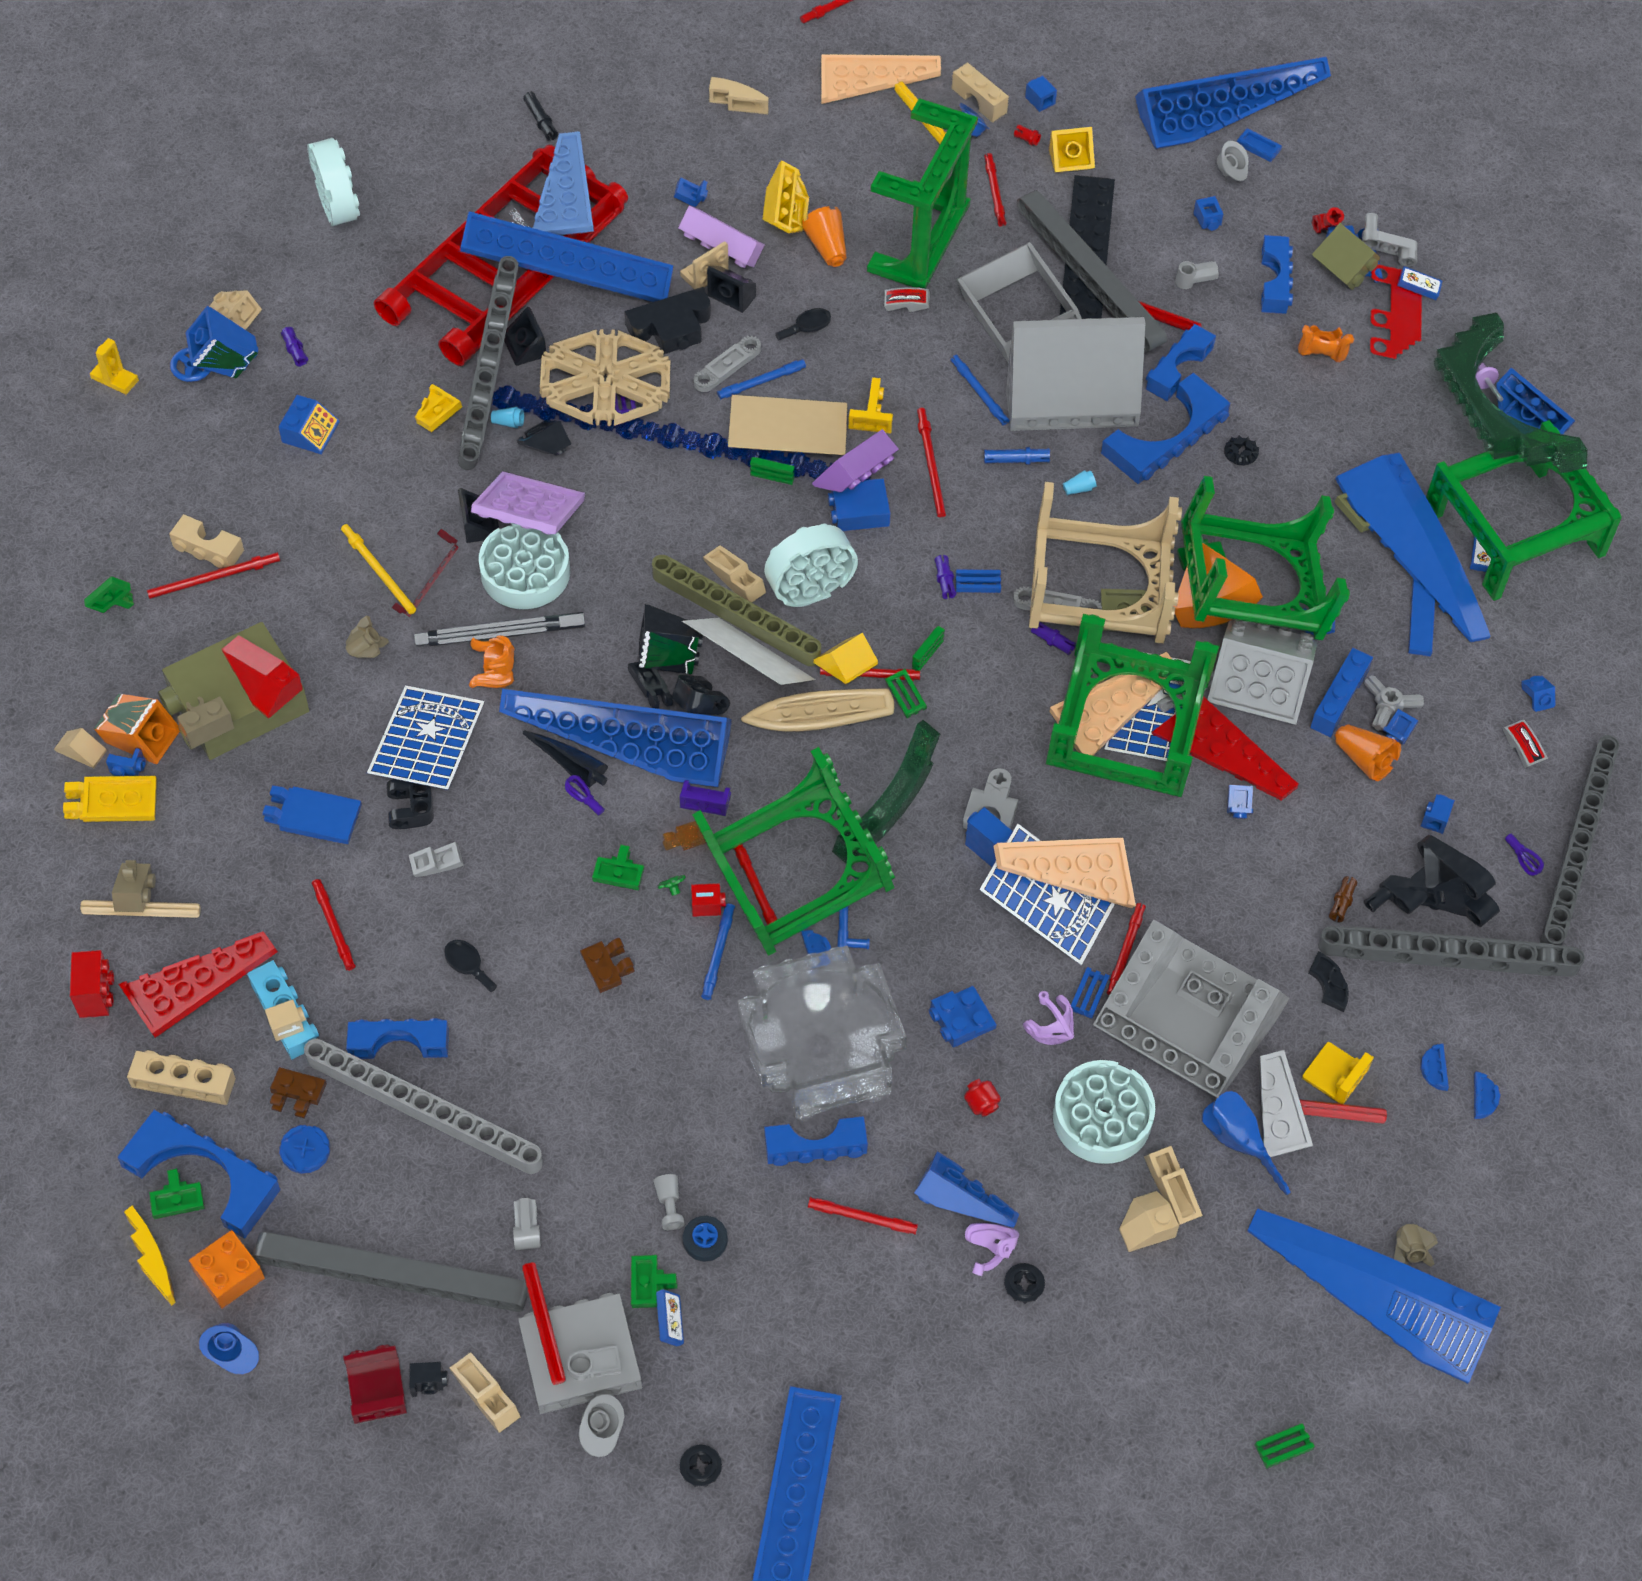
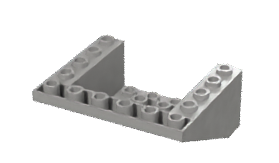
M1145 317L1013 321L1006 383L1010 431L1139 426L1142 399Z
M1153 919L1093 1025L1218 1098L1225 1093L1267 1035L1290 998L1280 990L1248 975Z

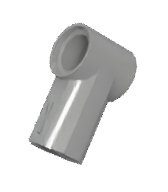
M1190 261L1181 262L1178 267L1175 284L1181 289H1189L1194 283L1218 279V266L1215 261L1194 264Z
M520 1198L514 1202L515 1227H513L515 1250L541 1248L540 1228L537 1225L536 1200Z

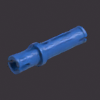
M1050 448L985 449L984 464L1050 462Z

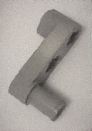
M1367 213L1365 215V230L1362 232V241L1373 250L1398 256V262L1401 266H1414L1417 263V242L1409 238L1378 231V215L1376 213Z

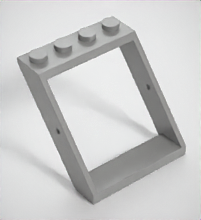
M1030 242L956 279L966 303L1008 364L1011 340L1008 342L1004 341L977 302L980 299L1038 271L1067 311L1051 320L1082 319L1078 308Z

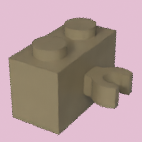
M199 696L197 697L199 702L197 707H192L187 702L188 712L177 716L181 731L191 748H195L234 729L231 714L220 696L207 703H204L203 698Z
M126 860L125 863L121 864L112 890L114 912H144L146 903H149L151 899V888H154L156 883V877L151 872L150 864H136V860Z

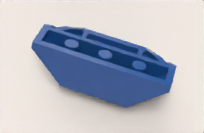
M1510 368L1496 384L1498 392L1503 397V401L1500 402L1498 400L1499 416L1523 436L1539 431L1541 424L1548 420L1559 430L1562 436L1575 422L1570 415L1513 368Z

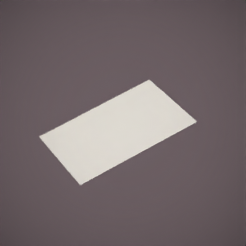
M720 618L682 621L780 685L816 680Z

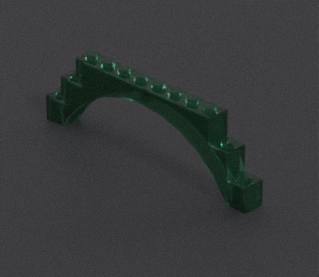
M1497 312L1472 317V326L1467 331L1455 333V341L1452 342V346L1437 349V358H1434L1436 371L1439 370L1441 373L1442 381L1447 383L1449 392L1455 396L1457 405L1460 404L1463 415L1468 417L1471 428L1476 430L1478 439L1482 440L1485 451L1490 453L1493 460L1518 455L1520 459H1523L1526 466L1552 462L1553 466L1556 465L1560 473L1587 468L1588 449L1580 437L1552 433L1527 425L1504 413L1492 404L1482 392L1476 379L1478 368L1486 356L1503 342L1504 322Z

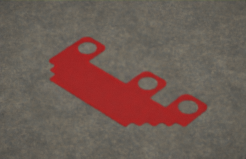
M1378 264L1371 271V277L1375 281L1391 284V312L1372 309L1371 324L1390 329V340L1372 337L1370 339V351L1375 355L1396 359L1397 354H1403V349L1408 350L1409 345H1415V341H1421L1422 295L1397 286L1401 269ZM1378 268L1384 269L1388 274L1387 278H1378L1375 270ZM1375 314H1384L1387 322L1385 324L1376 322L1374 319ZM1378 341L1383 342L1387 350L1385 352L1376 351L1374 343Z

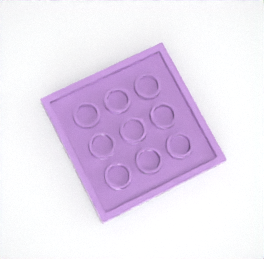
M502 472L474 501L471 512L484 518L499 519L503 523L518 524L525 529H537L544 534H556L583 503L585 493Z

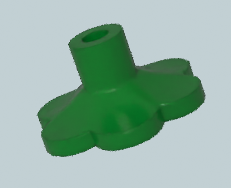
M681 875L660 882L657 885L658 889L669 888L672 896L680 893L678 884L684 881L686 877Z

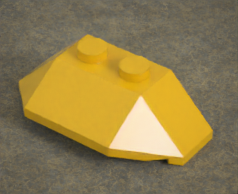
M780 161L766 188L762 220L787 233L804 231L801 226L802 220L804 219V222L807 220L809 196L803 181L799 177L801 176L799 169L784 161Z

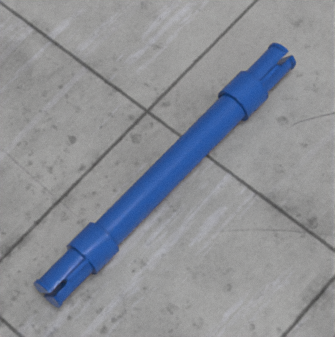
M954 355V359L951 358V362L988 406L993 416L1000 421L1002 426L1006 425V422L1009 423V418H1007L1001 407L994 402L970 372L969 367L962 362L958 355Z
M803 359L791 362L776 370L722 388V390L717 391L720 400L725 397H731L741 393V391L770 380L800 371L802 368H806V364Z
M726 904L720 920L716 944L701 995L705 1000H711L714 987L716 986L717 973L728 931L733 921L735 909L733 904Z

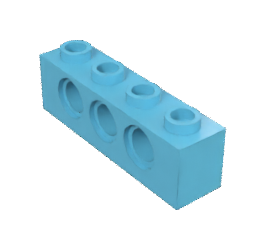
M274 960L247 973L250 984L264 1010L293 999L296 1008L301 1006L305 1019L309 1017L303 1004L298 1006L296 1002L298 995L292 985L287 986L285 981L288 980V977L283 967L278 968ZM273 988H279L275 992H270ZM307 1020L302 1021L303 1032L281 1039L291 1060L304 1054V1047L308 1041L319 1037L313 1023L309 1025Z

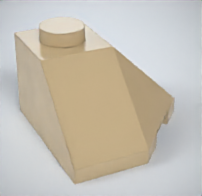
M1155 1191L1133 1199L1119 1230L1128 1252L1175 1238L1179 1224L1170 1203Z

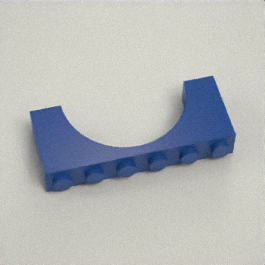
M1192 373L1178 384L1176 397L1185 406L1190 419V423L1180 434L1163 441H1143L1130 437L1118 429L1103 440L1101 454L1137 484L1143 480H1149L1159 468L1163 469L1169 463V460L1173 457H1179L1189 445L1193 446L1199 440V437L1203 434H1209L1219 422L1223 423L1228 418L1230 402L1196 374Z
M153 1110L117 1157L121 1166L142 1179L156 1165L177 1156L198 1155L215 1161L228 1173L231 1183L229 1201L220 1217L225 1228L230 1231L232 1230L235 1234L245 1239L280 1192L277 1177L268 1171L263 1173L258 1170L257 1166L248 1159L242 1161L237 1158V1155L229 1148L224 1147L222 1149L216 1146L215 1141L210 1137L197 1135L196 1131L189 1125L178 1124L170 1114L166 1112L161 1114Z

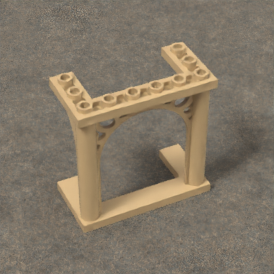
M1045 482L1036 533L1029 627L1038 628L1039 622L1080 627L1083 614H1094L1106 619L1104 624L1105 630L1155 635V643H1164L1165 636L1170 635L1171 621L1169 620H1174L1175 607L1173 606H1177L1179 593L1175 592V583L1172 582L1174 571L1170 570V566L1173 567L1174 553H1171L1175 544V537L1173 535H1177L1179 524L1176 521H1180L1182 515V507H1178L1179 498L1170 497L1166 509L1159 516L1138 525L1116 526L1049 518L1053 501L1054 483ZM1046 538L1108 545L1130 553L1138 559L1146 570L1148 576V589L1146 593L1135 604L1119 610H1099L1043 603L1048 567H1044ZM1149 551L1157 554L1152 559H1146L1143 555ZM1156 564L1155 569L1151 568L1150 565ZM1147 606L1150 607L1151 610L1144 613L1141 610V607Z

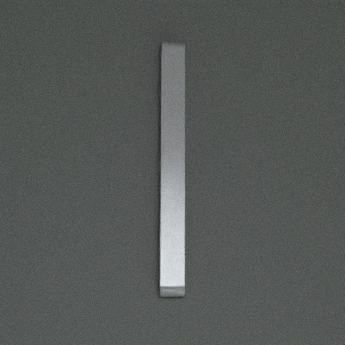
M312 1039L305 1044L304 1053L309 1066L525 1173L535 1174L542 1169V1153L536 1144L323 1040ZM315 1052H322L318 1056H312ZM337 1062H342V1063H343L342 1065H340V1066H338V1067H334V1066H333V1065H334L335 1063H337ZM359 1072L364 1073V1074H363L362 1076H360V1077H354V1075H355L356 1073H359ZM378 1083H385L383 1087H375ZM400 1093H405V1094H407V1095H406L405 1097H403V1098H397V1097H396V1096H397L398 1094H400ZM420 1104H428L425 1108H417ZM443 1114H448V1115H450V1116H449L448 1118H446V1119H440V1118H439V1117H440L441 1115H443ZM463 1125H471L467 1130L460 1129ZM486 1135L493 1136L490 1140L482 1139ZM507 1146H514V1147H515V1148H514L513 1150H511V1151H505V1150H503V1149H504L505 1147H507ZM530 1156L537 1158L532 1162L526 1161V1158Z

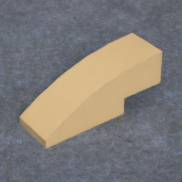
M711 77L709 87L710 102L728 104V110L768 114L769 98L761 92L735 81Z
M718 546L703 557L712 571L735 594L752 603L766 593L763 579L751 572L746 562L722 546Z
M1172 1146L1144 1156L1151 1175L1162 1197L1170 1203L1178 1224L1180 1225L1203 1216L1184 1168H1180Z
M471 1352L450 1367L451 1372L499 1433L520 1418L514 1403L506 1396L497 1381Z

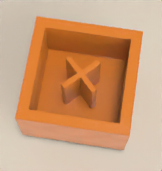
M232 1230L189 1259L194 1273L221 1309L265 1279L260 1266Z

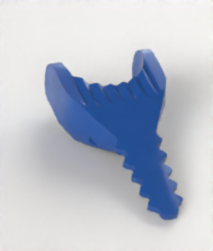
M1229 1091L1220 1095L1203 1110L1202 1122L1223 1145L1260 1159L1262 1165L1272 1175L1279 1188L1286 1195L1290 1194L1287 1183L1283 1180L1268 1155L1259 1132L1257 1119L1249 1106L1236 1092Z

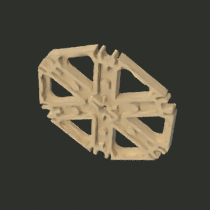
M596 329L553 343V346L549 347V353L544 352L541 360L540 394L542 398L546 397L547 405L591 425H593V419H595L597 426H599L601 420H606L608 426H611L612 420H614L615 426L659 411L662 408V401L668 402L670 396V360L668 356L663 357L664 351L653 344L619 330L617 336H615V330H611V334L605 335L603 329H600L599 335H597ZM593 345L596 348L595 361L571 350ZM625 346L642 353L617 362V349L619 347ZM552 369H560L575 375L555 383H549L550 371ZM657 372L661 374V387L637 379V377ZM605 374H607L606 381H604L603 377ZM594 392L593 409L590 412H583L566 404L569 400ZM616 393L639 402L643 406L620 414L615 410Z

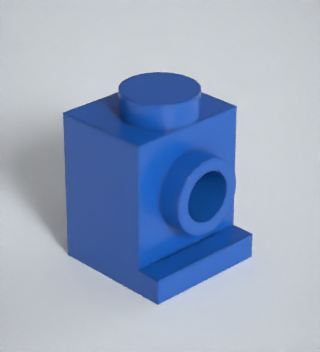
M1215 196L1196 200L1193 214L1197 217L1202 229L1215 230L1222 225L1223 212Z
M1437 794L1434 802L1429 801L1420 827L1443 834L1455 800L1445 795Z

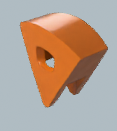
M1202 543L1207 575L1216 558L1225 559L1228 577L1216 598L1257 604L1263 596L1256 579ZM1186 568L1178 590L1177 606H1173L1175 607V615L1180 626L1185 628H1205L1233 620L1207 615L1204 622L1195 621L1188 568Z

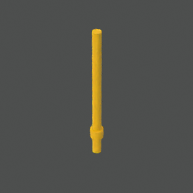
M348 524L343 525L341 531L348 538V543L352 548L358 550L409 614L415 613L416 607L364 545V540L358 533H354Z

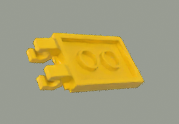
M156 776L84 777V782H65L64 792L66 793V799L80 798V802H63L64 818H79L83 822L155 820Z

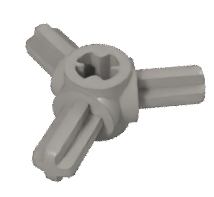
M1371 675L1364 681L1366 687L1374 694V701L1377 703V714L1372 722V726L1377 731L1383 730L1389 719L1395 715L1398 709L1403 711V708H1421L1424 705L1422 695H1402V692L1396 688H1385L1376 676Z

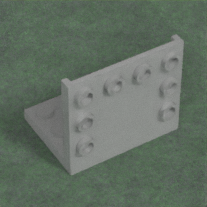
M1234 619L1229 621L1207 700L1217 705L1296 725L1314 662L1318 640L1314 639L1312 634L1301 633L1300 635L1292 633L1291 629L1285 627L1277 629L1266 624Z

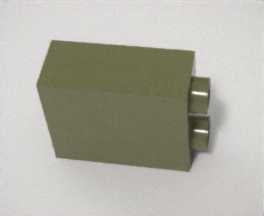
M263 622L257 623L162 669L167 687L158 691V695L164 708L171 716L178 712H181V714L188 712L187 702L192 707H197L199 705L197 697L199 696L203 698L204 703L220 696L229 710L234 729L201 744L209 760L310 712L302 685L303 690L268 719L252 705L238 677L225 658L222 648L239 635L290 666ZM178 725L179 731L186 745L190 750L194 749L190 747L189 743L187 742L186 738L184 737L181 731L180 725Z

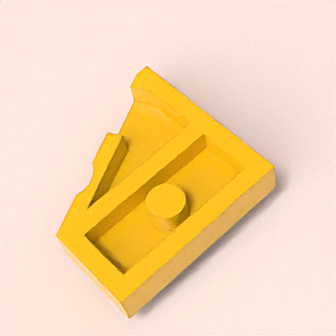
M434 384L429 387L430 394L428 398H424L422 407L415 416L417 424L430 432L434 431L462 408L460 400Z

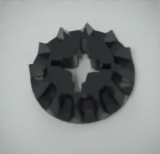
M1239 435L1237 438L1231 437L1226 442L1224 453L1226 458L1234 464L1249 465L1258 458L1259 447L1256 446V441L1249 439V436L1242 438ZM1245 446V450L1239 454V449Z
M1020 1263L1007 1271L1004 1285L1007 1294L1014 1301L1018 1300L1026 1304L1030 1301H1036L1043 1294L1045 1278L1036 1266ZM1023 1275H1025L1027 1283H1031V1285H1028L1026 1292L1022 1289V1285L1017 1284L1021 1283Z
M695 1445L683 1453L679 1464L680 1473L685 1482L692 1484L694 1487H707L712 1482H716L722 1470V1461L718 1452L712 1447ZM697 1457L700 1458L703 1464H708L705 1467L704 1475L700 1473L699 1469L694 1470L693 1468L697 1466Z

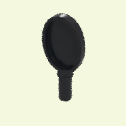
M823 308L807 310L797 317L796 324L776 332V338L782 340L801 331L814 332L821 330L830 323L831 314Z
M453 940L447 943L444 955L451 968L461 974H472L489 992H493L497 988V985L480 969V954L473 945L463 940Z

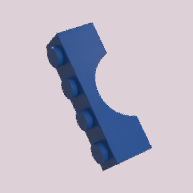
M1264 235L1261 264L1271 268L1277 277L1272 281L1264 283L1261 295V312L1286 314L1288 306H1292L1293 293H1289V290H1292L1293 277H1289V274H1292L1293 262L1289 261V258H1292L1293 246H1289V237Z
M1196 324L1190 330H1185L1181 340L1172 345L1169 354L1163 356L1155 370L1151 369L1147 374L1146 390L1168 402L1177 391L1178 384L1181 381L1182 375L1176 367L1186 361L1202 362L1213 350L1216 335Z
M1355 648L1351 649L1316 710L1311 729L1330 738L1332 737L1357 688H1360L1369 672L1373 660L1372 656Z
M433 1018L429 1021H418L416 1019L393 1021L383 1019L376 1022H369L367 1020L348 1022L346 1049L349 1054L359 1059H374L377 1052L384 1045L399 1040L407 1041L417 1046L423 1058L448 1057L449 1028L447 1020Z
M864 1116L839 1119L835 1130L829 1136L819 1140H808L800 1137L789 1124L764 1127L767 1162L775 1166H783L788 1164V1162L794 1161L809 1163L813 1159L822 1158L826 1161H831L840 1156L858 1158L863 1154H867L868 1142Z

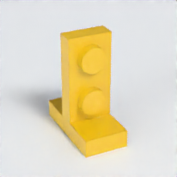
M107 338L95 352L98 364L90 372L91 379L127 395L139 381L138 375L123 369L116 342Z
M872 377L867 411L850 409L848 429L879 432L883 429L885 433L891 434L893 414L881 413L882 404H878L879 400H883L884 387H880L881 378Z

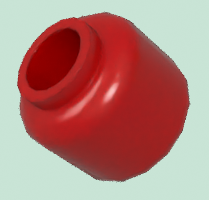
M977 1079L967 1085L969 1090L965 1093L964 1098L974 1115L985 1117L999 1108L998 1104L1001 1101V1097L991 1081L981 1082L980 1079Z

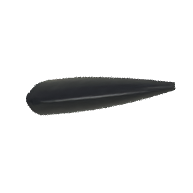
M523 730V735L552 757L571 776H579L589 788L596 782L602 786L606 784L608 778L604 776V773L608 769V765L563 742Z

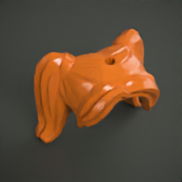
M1304 325L1298 352L1302 356L1311 355L1312 353L1330 356L1336 362H1341L1346 359L1350 344L1355 339L1352 334H1346L1341 339L1343 333L1340 327L1334 331H1321L1316 325L1310 327Z
M502 635L489 639V641H479L473 637L470 642L471 648L479 652H485L484 673L474 676L470 680L469 686L471 688L476 686L505 688L514 682L512 669L515 648L510 640Z

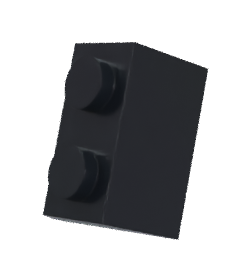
M709 266L707 268V295L743 313L756 298V283L721 266Z

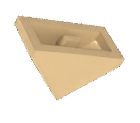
M83 728L67 731L54 748L56 752L92 768L96 767L107 751L105 747Z

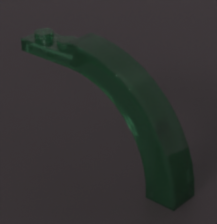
M924 720L917 723L903 762L895 777L876 803L861 817L862 823H860V826L863 830L868 829L875 844L887 834L908 809L925 783L934 764L931 758L941 734ZM846 832L845 836H850L851 832ZM840 834L837 836L832 852L847 864V847ZM859 849L854 850V856H863L858 853Z

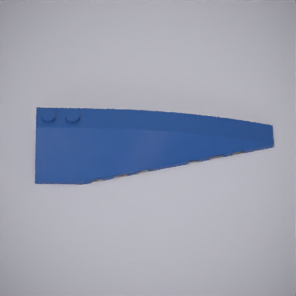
M1401 454L1382 455L1336 476L1335 480L1343 494L1346 493L1348 495L1347 501L1359 517L1362 516L1366 522H1369L1370 526L1368 528L1370 531H1375L1382 538L1380 542L1395 553L1393 556L1416 582L1420 581L1425 586L1424 591L1429 596L1433 595L1440 603L1438 607L1443 612L1450 614L1453 618V624L1469 642L1489 639L1491 635L1462 565L1439 519Z
M502 689L499 709L501 713L651 773L664 776L671 781L684 783V780H689L691 784L719 787L729 743L732 719Z

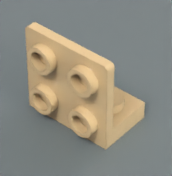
M724 241L698 257L691 265L680 271V276L693 289L706 287L707 268L709 266H721L728 269V244Z
M247 290L219 292L215 295L214 301L209 306L245 330L262 310Z

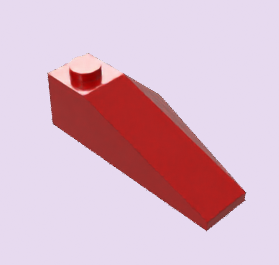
M238 635L222 648L225 658L238 677L250 702L268 719L303 690L300 676L284 661Z

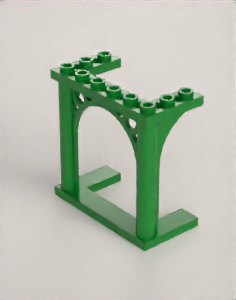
M919 98L911 112V119L948 131L920 182L915 180L912 182L878 171L871 184L870 192L914 206L910 254L903 260L874 252L867 265V272L914 288L926 289L970 206L971 199L966 197L971 135L977 125L978 117ZM932 209L942 211L931 230Z
M1550 420L1543 422L1537 432L1450 466L1445 461L1436 464L1426 495L1437 518L1443 516L1449 500L1490 557L1491 561L1482 586L1493 601L1502 597L1513 566L1565 545L1587 540L1586 543L1598 559L1606 556L1622 519L1620 511L1613 506L1607 494L1601 490L1595 478L1589 474L1583 462L1577 458L1571 446L1565 442L1559 430L1553 426ZM1514 462H1527L1538 478L1546 476L1549 468L1552 469L1570 487L1573 495L1571 514L1560 525L1509 546L1504 545L1460 483ZM1588 504L1592 511H1585L1579 505Z
M1203 476L1181 520L1195 621L1204 622L1206 616L1209 615L1313 632L1314 639L1323 640L1327 632L1331 631L1335 618L1339 617L1342 606L1348 601L1350 596V590L1347 589L1346 579L1336 578L1327 596L1326 586L1323 583V569L1320 566V553H1318L1317 541L1324 534L1329 519L1331 520L1334 515L1331 498L1322 495L1311 512L1296 520L1279 524H1265L1205 514L1215 494L1213 477ZM1201 534L1258 543L1275 550L1288 560L1295 569L1300 582L1299 594L1291 602L1278 606L1216 598L1228 577L1225 559L1216 558L1207 575ZM1290 551H1299L1300 557H1293ZM1299 603H1303V604L1307 605V606L1309 607V609H1308V610L1302 609V608L1300 607Z
M1083 614L1074 654L1076 658L1059 723H1054L1046 764L1182 797L1193 759L1189 755L1205 688H1208L1219 646L1206 641H1196L1189 664L1179 659L1172 660L1158 654H1147L1133 648L1127 649L1112 643H1102L1101 638L1106 619L1094 614ZM1097 662L1108 664L1110 670L1103 672L1098 668ZM1093 672L1098 676L1097 678H1091ZM1118 675H1136L1155 682L1169 695L1174 704L1176 722L1164 773L1073 751L1087 697L1100 682ZM1172 680L1184 682L1180 688L1174 689L1169 686ZM1182 694V700L1177 698L1176 695Z
M819 747L810 751L813 757L812 767L798 786L778 800L713 834L701 810L692 814L708 848L768 956L776 952L775 945L881 888H884L886 893L894 889L892 879L895 876L887 860L886 852L882 846H876L868 829L863 830L860 826V823H862L857 810H851L849 805L852 802L846 792L841 793L838 788L841 786V783L837 778V773L828 753L823 754ZM825 800H830L832 803L830 810L825 814L820 813L819 807L821 803ZM811 804H813L814 810H806L807 807H812ZM836 810L838 818L840 817V819L834 820L832 818ZM811 817L829 823L841 834L847 847V864L842 877L826 894L764 926L726 860L724 853L793 818ZM851 832L850 836H845V833ZM859 849L858 853L863 856H854V850ZM857 862H863L868 865V869L865 872H856L852 869V866ZM852 876V881L848 883V877Z

